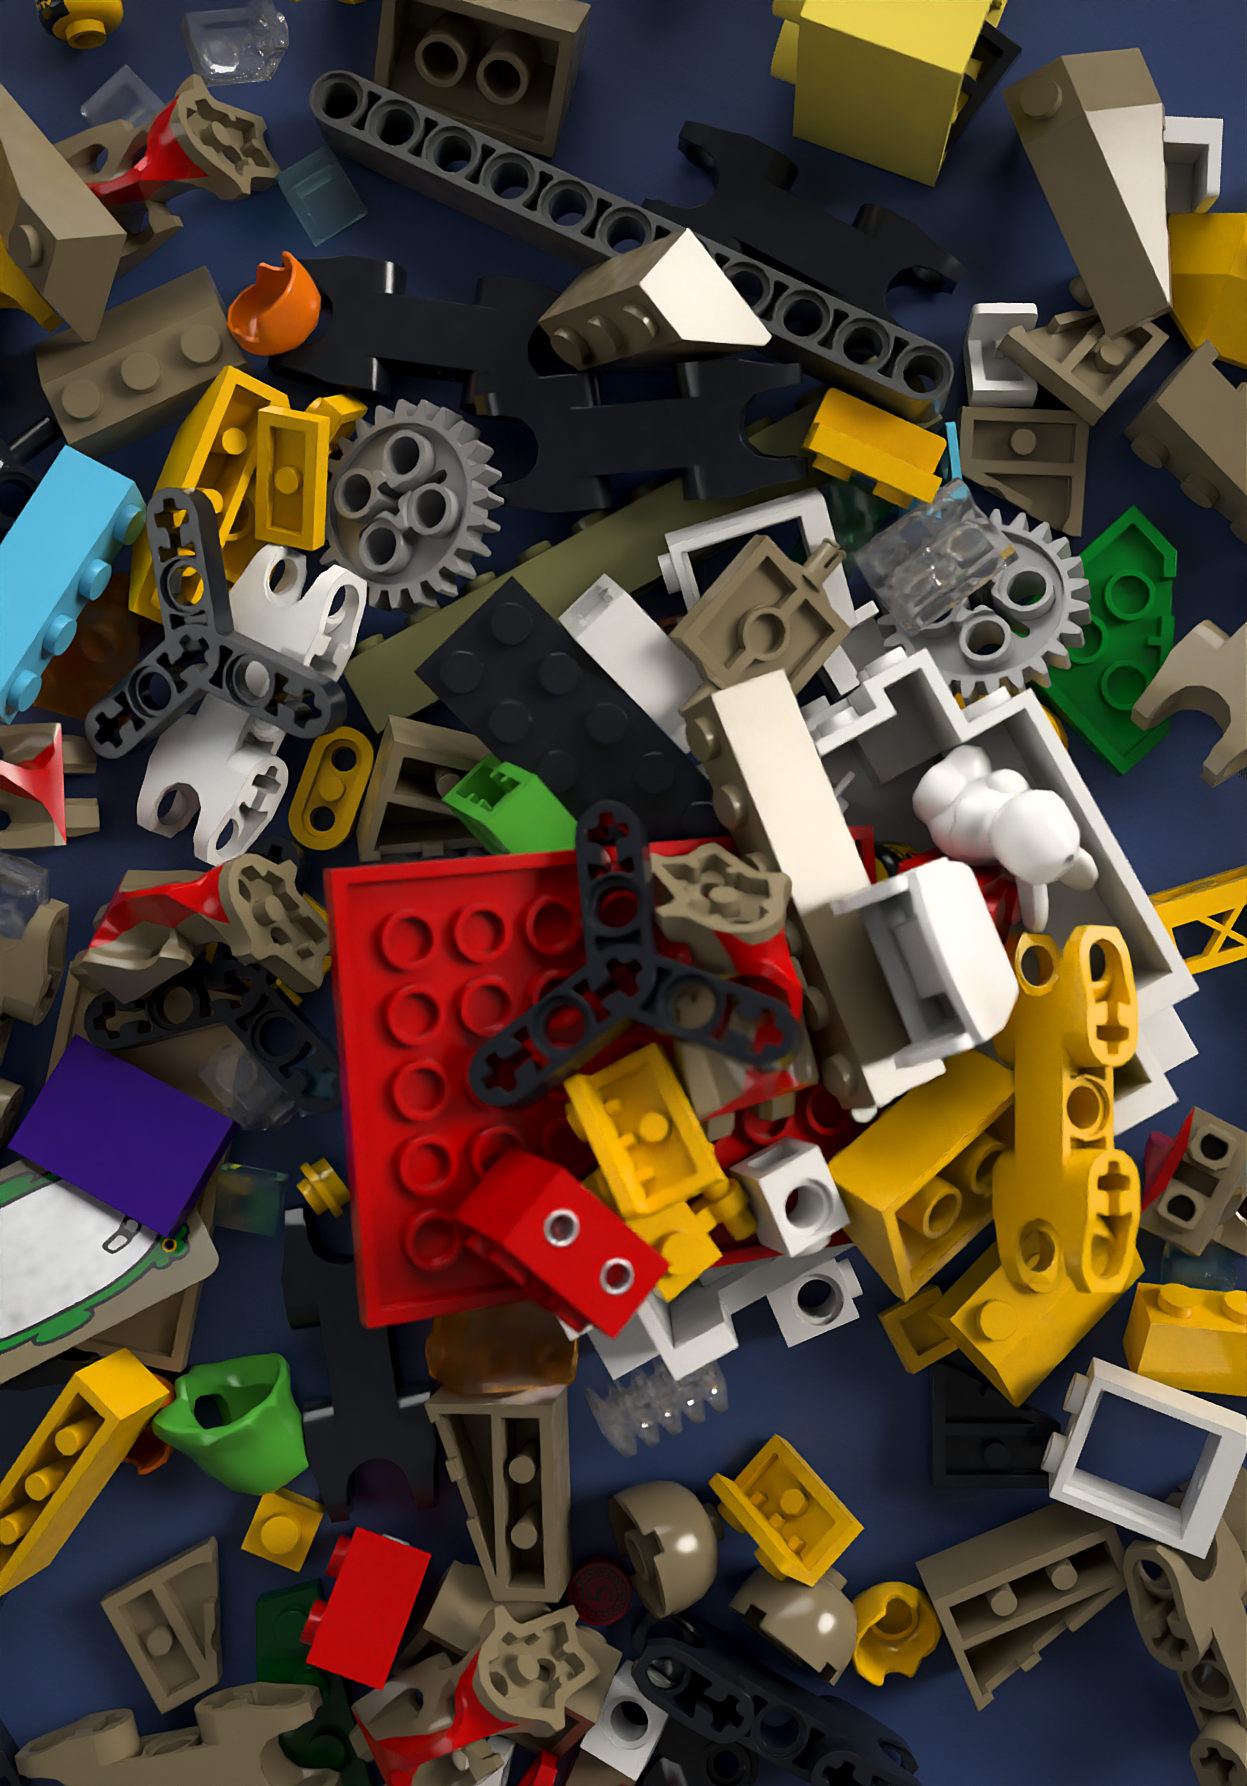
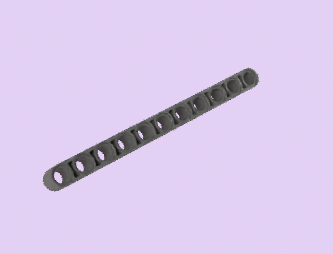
M344 70L329 71L320 76L311 87L309 94L311 111L325 142L335 153L582 270L623 254L613 250L615 245L623 240H635L640 242L641 246L686 229L354 73ZM345 109H355L346 118L334 119L337 113ZM399 135H411V138L401 145H389L391 140ZM462 160L469 162L465 168L458 172L444 171L454 161ZM511 187L526 189L521 196L515 199L499 197L505 190ZM577 213L584 216L579 223L573 226H562L556 223L565 214ZM692 231L738 293L752 294L759 299V302L752 306L751 310L772 337L765 346L752 350L782 364L801 363L803 374L913 424L927 423L938 417L945 408L954 376V368L948 353L941 347ZM805 320L813 323L818 330L810 336L800 337L790 333L786 327L794 321ZM863 347L875 353L877 360L870 364L859 365L850 361L845 354L853 348ZM913 375L927 376L934 381L937 389L928 393L914 392L907 386L904 380Z

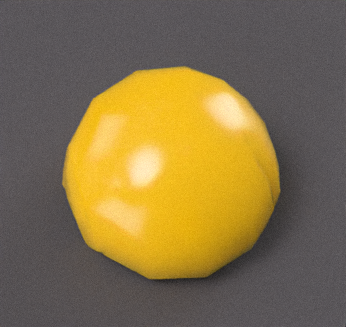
M893 1581L872 1586L856 1596L852 1604L856 1608L858 1617L856 1631L857 1646L851 1657L855 1672L872 1685L879 1687L883 1685L884 1677L888 1673L899 1672L909 1678L916 1674L922 1659L936 1649L943 1633L942 1625L932 1601L925 1592L909 1584Z

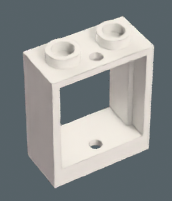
M812 487L664 534L670 553L657 557L668 594L682 591L686 608L689 612L701 597L687 552L797 518L807 558L819 547L824 538H829L836 542L823 495L816 487ZM841 562L824 581L822 586L826 591L831 607L849 627L858 625ZM685 616L676 618L677 623L679 624Z
M604 573L558 620L590 656L672 741L687 754L690 748L685 734L686 722L684 717L679 715L678 709L687 702L703 681L698 674L695 664L629 594Z
M1093 1357L1086 1376L1076 1372L1069 1385L1063 1410L1072 1414L1064 1435L1053 1432L1044 1452L1041 1469L1049 1472V1497L1205 1559L1247 1453L1246 1416ZM1104 1390L1210 1431L1180 1509L1075 1467Z

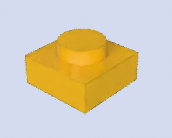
M350 392L326 398L319 397L304 412L330 417L328 458L337 459L341 453L337 442L338 437L342 436L349 439L355 431V420L357 418L362 419L369 408Z
M930 1284L917 1291L906 1302L901 1300L877 1314L906 1371L912 1374L959 1348L926 1314L943 1296L938 1285Z
M285 1488L263 1495L241 1549L300 1572L326 1511V1506Z

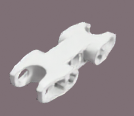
M270 542L255 555L229 592L234 630L337 682L355 647L358 629L366 605L367 581L349 570L334 564L318 576L311 588L300 600L307 576L306 556L289 546ZM284 559L285 571L272 592L269 586L271 570L277 562ZM344 585L346 591L342 607L334 615L328 616L337 590ZM252 661L246 669V683L254 695L262 698L269 689L270 680L268 672L262 664ZM207 693L196 716L185 713L160 735L149 758L139 794L137 824L149 831L172 838L189 824L192 817L201 807L193 838L194 856L206 863L217 866L246 854L250 846L272 820L288 784L289 771L286 763L275 756L286 732ZM288 694L284 702L294 699L301 702L303 697H294ZM177 790L170 811L164 817L158 819L157 810L159 803L166 794ZM231 819L233 822L232 836L224 847L216 850L218 837Z

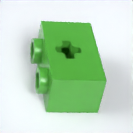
M490 753L441 799L493 856L575 849V829L578 822L536 775L507 761L502 763L496 756Z

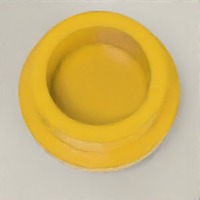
M323 1157L312 1166L307 1161L299 1166L305 1179L296 1184V1187L317 1216L327 1209L335 1218L342 1215L344 1212L341 1207L350 1201V1192L326 1159Z

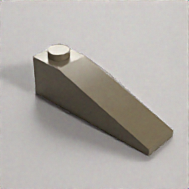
M1130 48L1060 56L1002 90L1001 92L1023 147L1110 340L1113 341L1172 311L1171 248L1166 214L1168 175L1167 167L1164 164L1163 130H1166L1165 107L1140 49Z
M0 83V235L6 252L84 342L95 341L127 233Z

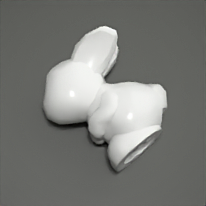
M963 744L955 748L942 762L930 768L920 781L913 795V811L917 818L928 826L936 845L953 861L962 862L968 866L993 867L1002 863L1016 877L1022 918L1025 926L1035 934L1044 930L1047 922L1048 897L1046 884L1057 879L1073 889L1088 891L1097 883L1098 871L1092 856L1079 847L1080 830L1064 801L1053 791L1031 790L1027 781L1018 772L1008 769H993L990 757L980 746Z

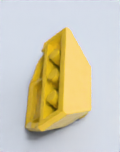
M1247 213L1170 214L1167 218V230L1170 233L1173 310L1169 314L1192 351L1208 339L1220 352L1216 359L1247 370Z
M230 365L222 369L180 425L152 495L153 497L157 491L167 487H188L202 491L211 500L217 518L228 593L255 555L270 543L255 539L258 410L270 405L291 409L286 394ZM187 510L174 513L175 526L189 523ZM145 521L140 535L132 545L128 610L163 625ZM195 546L177 548L178 556L196 555ZM277 563L275 564V566H274L273 569L271 570V573H270V576H269V583H270V581H271V578H272V576H273V573H274V570H275V568H276ZM188 567L181 577V589L186 599L193 604H196L201 599L203 581L196 569Z

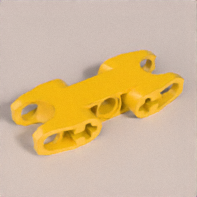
M1091 925L1075 927L1065 943L1063 957L1051 935L1011 934L1003 948L1017 980L1019 992L1004 1027L992 1036L994 1049L999 1059L1007 1066L1015 1068V1146L1007 1148L998 1156L992 1175V1212L1000 1260L1011 1283L1053 1284L1064 1262L1067 1276L1071 1279L1078 1292L1118 1293L1121 1292L1132 1267L1136 1234L1140 1220L1138 1170L1133 1160L1126 1153L1114 1149L1113 1067L1123 1065L1132 1057L1138 1040V999L1133 981L1129 952L1118 928ZM1093 942L1101 946L1106 959L1105 972L1096 982L1091 981L1088 959L1089 949ZM1028 948H1031L1036 953L1039 960L1037 986L1027 982L1022 973V956ZM1037 1229L1040 1257L1037 1264L1032 1269H1029L1022 1257V1245L1026 1235L1032 1230ZM1094 1235H1098L1104 1241L1108 1252L1107 1266L1098 1277L1094 1275L1090 1261L1092 1238Z

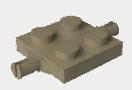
M768 535L753 536L668 636L695 664L698 674L703 681L687 702L678 709L681 717H683L682 712L712 693L782 668L794 696H797L852 630L831 607L826 591L822 586L824 581L847 556L844 550H838L841 547L839 544L829 538H824L803 565L789 560Z

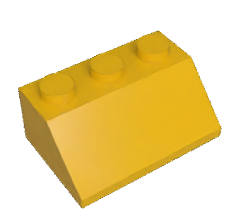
M972 1047L952 1054L945 1059L943 1064L946 1073L914 1087L896 1104L887 1107L874 1124L848 1147L840 1149L832 1157L829 1164H827L851 1222L842 1227V1229L892 1292L904 1302L912 1297L994 1219L992 1212V1175L994 1164L1004 1150L1015 1146V1072Z
M1037 1229L1032 1230L1026 1235L1022 1245V1257L1029 1269H1032L1037 1264L1040 1257ZM1094 1235L1092 1238L1090 1261L1092 1271L1097 1277L1104 1272L1107 1266L1108 1252L1104 1241L1098 1235ZM996 1239L926 1314L1005 1398L1018 1408L1145 1272V1268L1135 1246L1129 1276L1121 1292L1118 1293L1078 1292L1071 1279L1067 1276L1064 1262L1053 1284L1011 1283L1002 1266Z

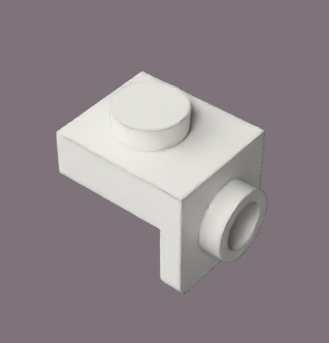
M978 303L972 307L963 344L969 407H1033L1038 392L1037 381L997 348L1011 328L1022 325L1025 331L1035 329L1038 318L1035 304Z

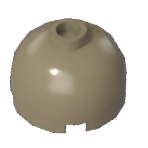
M651 1480L632 1485L614 1494L607 1504L609 1523L620 1557L627 1553L629 1554L630 1560L637 1572L629 1576L630 1581L649 1612L656 1619H661L670 1614L681 1612L700 1600L716 1578L720 1563V1552L717 1542L725 1537L723 1524L714 1506L710 1502L702 1505L695 1494L674 1481Z
M761 1566L742 1584L728 1605L733 1612L743 1615L750 1609L743 1620L749 1627L799 1666L804 1661L818 1671L815 1677L832 1688L847 1667L857 1646L856 1631L858 1617L856 1608L841 1591L847 1580L832 1567L811 1587L789 1576L784 1581H780Z

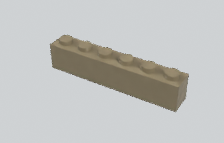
M782 668L712 693L684 710L682 714L686 722L685 734L688 746L694 757L702 762L714 791L712 801L715 813L722 825L729 829L740 855V861L756 871L786 873L792 878V894L785 909L786 939L790 956L799 961L807 984L803 1002L806 1028L811 1031L822 1058L821 1073L828 1090L839 1100L842 1109L876 1106L946 1073L941 1058L911 1068L896 1069L892 1057L908 1047L912 1042L858 908L836 916L833 913L830 903L867 888L871 884L784 669Z

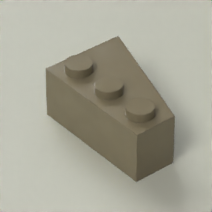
M1206 339L1167 376L1122 434L1132 441L1131 448L1142 461L1155 468L1163 466L1182 482L1180 484L1181 490L1190 500L1204 508H1215L1232 522L1230 529L1233 534L1247 544V382H1242L1237 389L1231 385L1212 364L1220 352Z
M389 714L356 829L360 862L381 860V855L422 852L423 857L444 855L443 850L484 847L441 799L488 753L494 754L473 734Z
M444 1383L424 1405L430 1422L436 1423L448 1457L445 1465L451 1481L457 1482L469 1518L466 1524L493 1600L558 1603L573 1576L567 1385Z
M1058 1501L915 1562L978 1711H981L994 1700L991 1691L1021 1667L1027 1672L1041 1660L1038 1652L1066 1628H1069L1074 1633L1127 1588L1123 1572L1125 1551L1113 1522Z

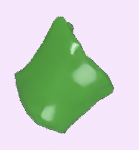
M276 1352L192 1366L188 1374L182 1375L175 1380V1401L157 1413L151 1423L154 1434L159 1439L186 1455L208 1477L220 1481L231 1491L263 1496L278 1491L309 1467L303 1418L291 1393L290 1365L282 1355ZM202 1395H212L223 1421L222 1427L203 1429L198 1424L194 1414L197 1398Z

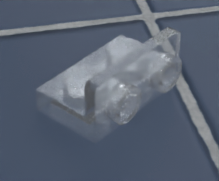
M959 477L952 479L936 492L931 504L920 503L886 530L876 534L853 555V559L872 593L911 638L1019 559L1013 543L976 506L968 486Z

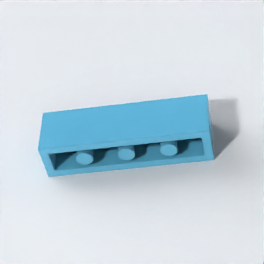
M67 445L63 447L0 544V720L10 725L18 711L23 712L27 710L35 701L42 685L41 674L53 655H61L69 647L77 630L76 619L89 599L95 600L103 593L112 574V562L124 544L129 546L138 538L146 521L145 510L147 506L134 481Z

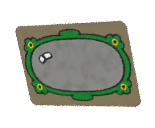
M23 1158L1 1169L0 1384L211 1276L218 1267L219 1256L196 1205H194L175 1240H171L27 1158Z

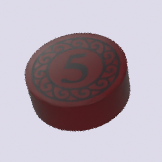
M607 1555L590 1556L582 1560L574 1568L573 1576L569 1582L568 1599L570 1605H574L582 1621L595 1626H605L618 1621L626 1613L632 1597V1585L627 1569L617 1559Z

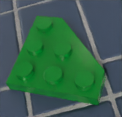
M1135 505L1127 509L1078 555L1082 559L1085 576L1082 578L1088 579L1091 599L1085 602L1089 604L1091 623L1079 626L1082 628L1085 641L1083 648L1065 647L1069 653L1071 667L1068 670L1057 668L1053 665L1047 668L1051 681L1049 688L1039 685L1033 679L1029 681L1116 777L1125 775L1170 733L1171 716H1169L1156 727L1143 731L1130 720L1134 704L1152 682L1170 651L1174 648L1175 616H1171L1172 584L1177 572L1176 549ZM1034 595L1023 606L1037 603L1043 597ZM1011 629V632L1015 633L1019 637L1025 638L1029 636L1021 634ZM994 644L998 649L1002 647V645Z

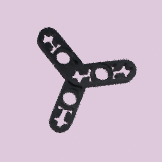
M167 487L157 491L147 506L146 524L165 640L92 706L85 721V734L91 748L98 755L107 759L135 755L145 750L207 693L295 737L303 739L315 738L331 734L339 729L346 719L348 705L345 693L337 682L234 630L217 518L211 500L205 493L196 488ZM187 510L189 523L175 526L174 513ZM195 546L196 555L178 556L177 548ZM188 567L196 569L203 581V594L196 604L188 601L181 589V577ZM206 640L210 647L204 654L207 663L192 665L185 669L180 663L190 662L202 649L199 641ZM252 661L262 664L268 672L270 680L269 689L262 698L254 695L246 683V669ZM155 673L162 674L168 680L171 687V699L166 708L159 707L150 695L149 685ZM288 694L294 697H305L315 694L314 705L322 710L321 717L310 720L312 709L308 705L296 699L285 702L284 700ZM135 712L139 718L130 719L121 727L119 734L122 739H117L113 732L118 726L116 717L127 716Z
M604 801L591 806L583 813L575 829V849L586 964L476 1052L469 1066V1083L473 1093L483 1103L505 1113L520 1112L536 1103L635 1024L752 1071L766 1074L782 1071L795 1061L801 1052L803 1035L801 1025L788 1007L775 998L661 956L659 929L655 923L656 902L650 846L645 826L628 806L618 802ZM612 824H617L624 834H628L627 837H622L616 842L617 862L625 872H612L611 859L608 853L599 843H596V841L607 837L608 826ZM619 891H629L635 894L638 901L637 912L627 925L619 928H609L603 925L600 917L601 907L611 894ZM625 966L632 973L640 971L635 977V982L640 988L635 995L627 997L619 990L607 997L618 986L617 979L614 977L618 969ZM697 988L711 992L714 997L715 1007L713 1015L708 1022L696 1028H686L679 1025L675 1016V1008L680 997L687 991ZM589 990L602 1001L600 1004L611 1013L604 1021H602L599 1012L582 998ZM733 1002H741L734 1011L738 1018L756 1027H764L769 1018L774 1017V1026L783 1035V1040L779 1046L766 1044L760 1054H755L756 1044L745 1033L729 1027L733 1013ZM574 1009L581 1011L585 1019V1030L582 1038L577 1044L569 1048L558 1049L553 1047L548 1038V1028L552 1019L564 1010ZM726 1031V1041L724 1043L719 1042L718 1040ZM528 1038H531L535 1048L551 1060L546 1067L543 1068L540 1063L532 1058L527 1060L534 1054L523 1046V1043ZM504 1060L513 1066L522 1064L514 1072L518 1085L511 1092L500 1086L492 1088L500 1079L496 1067Z
M274 835L260 838L253 843L246 854H258L266 859L267 857L278 858L281 849H283L282 859L285 861L290 859L298 867L294 883L297 892L303 896L310 868L307 853L303 848L291 840ZM271 936L274 943H278L280 946H282V944L275 937ZM218 942L212 965L188 970L172 976L156 988L149 997H146L145 1001L144 999H139L122 1004L114 995L107 991L96 996L86 1009L84 1028L88 1038L97 1046L113 1050L134 1049L227 1025L294 1102L306 1112L330 1114L343 1109L338 1051L276 984L277 977L259 963L244 966L232 955L230 946L222 942ZM236 974L239 979L251 981L252 991L243 994V1006H241L238 1000L222 998L211 1001L207 991H220L233 987L236 981ZM183 987L192 997L193 1009L185 1021L174 1024L164 1013V1000L171 990ZM116 1009L127 1012L145 1010L148 1021L136 1020L124 1023L120 1026V1033L108 1030L106 1026V1019L114 1017ZM286 1018L295 1027L297 1038L290 1052L278 1056L269 1050L266 1045L265 1036L272 1022L277 1019ZM312 1047H314L316 1053L306 1058ZM305 1059L319 1073H330L333 1071L336 1077L332 1080L330 1086L335 1095L332 1098L328 1096H317L314 1098L311 1092L317 1086L316 1080L306 1069L295 1068L291 1074L288 1070L289 1067Z

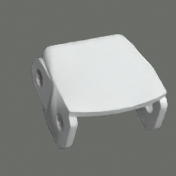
M942 857L830 903L835 916L858 908L912 1042V1044L892 1057L897 1070L904 1067L911 1068L966 1050L976 1044L985 1042L1004 1027L1018 996V983L974 874L969 866L962 862L948 861L947 857Z

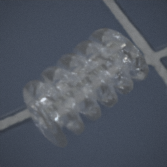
M658 1355L652 1358L654 1374L648 1377L639 1367H636L630 1371L631 1386L627 1388L617 1379L613 1380L611 1375L606 1378L608 1397L602 1399L591 1386L586 1387L585 1393L589 1406L608 1442L622 1456L629 1459L637 1453L636 1435L650 1447L660 1442L659 1423L674 1436L683 1431L682 1411L692 1422L697 1425L702 1423L706 1419L704 1400L719 1413L726 1411L729 1408L727 1384L717 1359L675 1382L662 1356Z

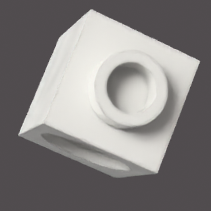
M785 1136L728 1169L731 1177L739 1182L749 1197L746 1207L758 1223L755 1232L760 1243L791 1258L793 1256H807L821 1250L830 1242V1234L851 1223L817 1145ZM797 1188V1205L786 1216V1199L791 1191Z
M833 1257L766 1296L789 1348L859 1318L860 1316L852 1299L862 1295L863 1292L848 1258L836 1262ZM817 1279L830 1284V1295L823 1304L817 1307H807L798 1302L799 1290L806 1282Z
M627 1659L614 1676L598 1720L586 1733L580 1747L637 1781L671 1716L642 1695L631 1675V1667L634 1662ZM651 1666L648 1667L647 1675L655 1685L663 1688L672 1687L671 1683ZM632 1701L639 1704L647 1714L648 1724L636 1725L630 1722L622 1711L621 1702Z

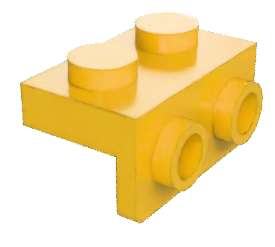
M829 388L825 392L801 448L816 455L812 467L845 482L849 481L853 472L877 482L872 492L873 495L908 510L913 499L918 502L932 503L943 480L933 474L947 442L944 438L839 389Z
M654 1042L591 1076L577 1073L564 1080V1085L571 1098V1101L565 1104L569 1122L577 1136L584 1143H591L601 1166V1169L596 1171V1181L600 1192L609 1207L615 1212L621 1211L625 1219H649L725 1180L662 1044Z
M777 1434L772 1436L734 1481L716 1473L708 1482L722 1500L717 1506L721 1516L741 1534L746 1535L748 1532L759 1545L754 1552L755 1557L769 1573L780 1581H784L789 1576L813 1587L864 1529L860 1522L792 1445Z

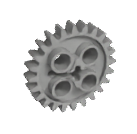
M404 399L398 400L395 412L381 405L376 407L375 425L357 418L355 420V429L358 438L354 442L342 436L338 437L337 442L343 452V456L340 461L328 458V470L333 475L331 481L327 482L324 545L330 548L319 561L321 565L329 568L334 564L367 581L366 603L369 606L387 612L396 609L413 614L416 604L430 609L436 608L437 592L453 598L456 597L458 593L454 577L458 574L472 580L476 578L475 570L469 560L473 554L481 557H489L491 555V551L481 542L483 533L500 531L501 526L487 517L488 510L504 504V498L488 490V487L502 478V473L486 465L494 454V450L478 441L481 433L478 428L464 422L462 416L445 407L440 408L422 399L418 406H415ZM445 508H446L444 517H443V519L440 521L441 515H442L443 511H444Z
M994 509L986 525H978L974 513L970 511L966 513L963 529L956 531L952 524L944 519L941 521L943 537L935 541L922 532L917 535L922 548V552L919 555L901 550L899 557L905 572H887L885 578L891 593L878 595V602L884 616L877 619V624L882 637L887 638L883 642L885 651L889 653L898 647H902L906 656L910 657L926 648L953 697L957 693L962 694L966 707L978 701L980 695H989L1004 686L1007 691L1012 690L1016 696L1026 691L1025 683L1032 679L1039 685L1049 688L1051 681L1047 668L1053 665L1057 668L1068 670L1071 667L1069 653L1065 647L1083 648L1085 641L1082 628L1079 626L1091 623L1089 604L1085 603L1091 599L1088 579L1082 578L1085 574L1081 557H1071L1069 540L1066 537L1052 542L1050 525L1047 522L1040 524L1032 532H1029L1025 513L1021 512L1012 521L1010 526L1003 525L1000 510ZM978 565L990 566L984 572L967 574L971 568ZM946 581L950 583L951 585L956 587V590L948 585L942 584L941 582ZM1030 595L1043 597L1032 605L1021 606L1017 604L1022 598ZM993 607H995L997 615L992 610ZM950 613L943 621L926 623L932 615ZM1011 629L1021 634L1029 636L1025 638L1019 637L1015 633L1011 632ZM988 644L1002 645L993 654H975L982 646Z

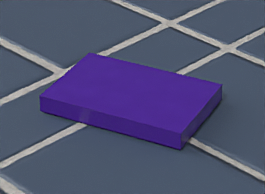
M75 1034L9 1143L8 1148L165 1238L175 1240L241 1124Z

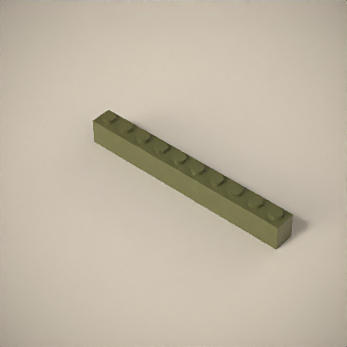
M876 355L864 361L860 365H866L876 361ZM913 375L904 380L907 386L914 392L928 393L919 375ZM827 384L822 385L802 396L794 404L797 411L775 423L772 416H767L745 428L749 442L762 453L775 456L795 455L797 457H808L809 477L777 483L739 497L704 500H684L682 475L665 485L660 478L653 479L632 491L627 496L630 504L608 516L605 509H601L579 520L571 528L575 535L552 547L549 540H546L528 548L516 557L519 566L497 578L494 572L491 571L469 581L460 589L463 597L441 609L439 604L436 603V608L434 609L422 607L404 620L408 628L387 640H385L382 634H376L356 644L351 654L352 659L347 662L342 673L376 734L381 737L383 736L389 714L418 721L445 706L414 671L511 576L571 636L558 618L604 573L625 590L633 600L665 583L657 557L670 553L664 534L812 487H816L824 495L846 483L812 467L816 455L801 448L829 386ZM939 414L938 417L927 423L914 425L934 433L943 418ZM853 472L849 480L855 478L859 474ZM759 530L687 552L692 568Z

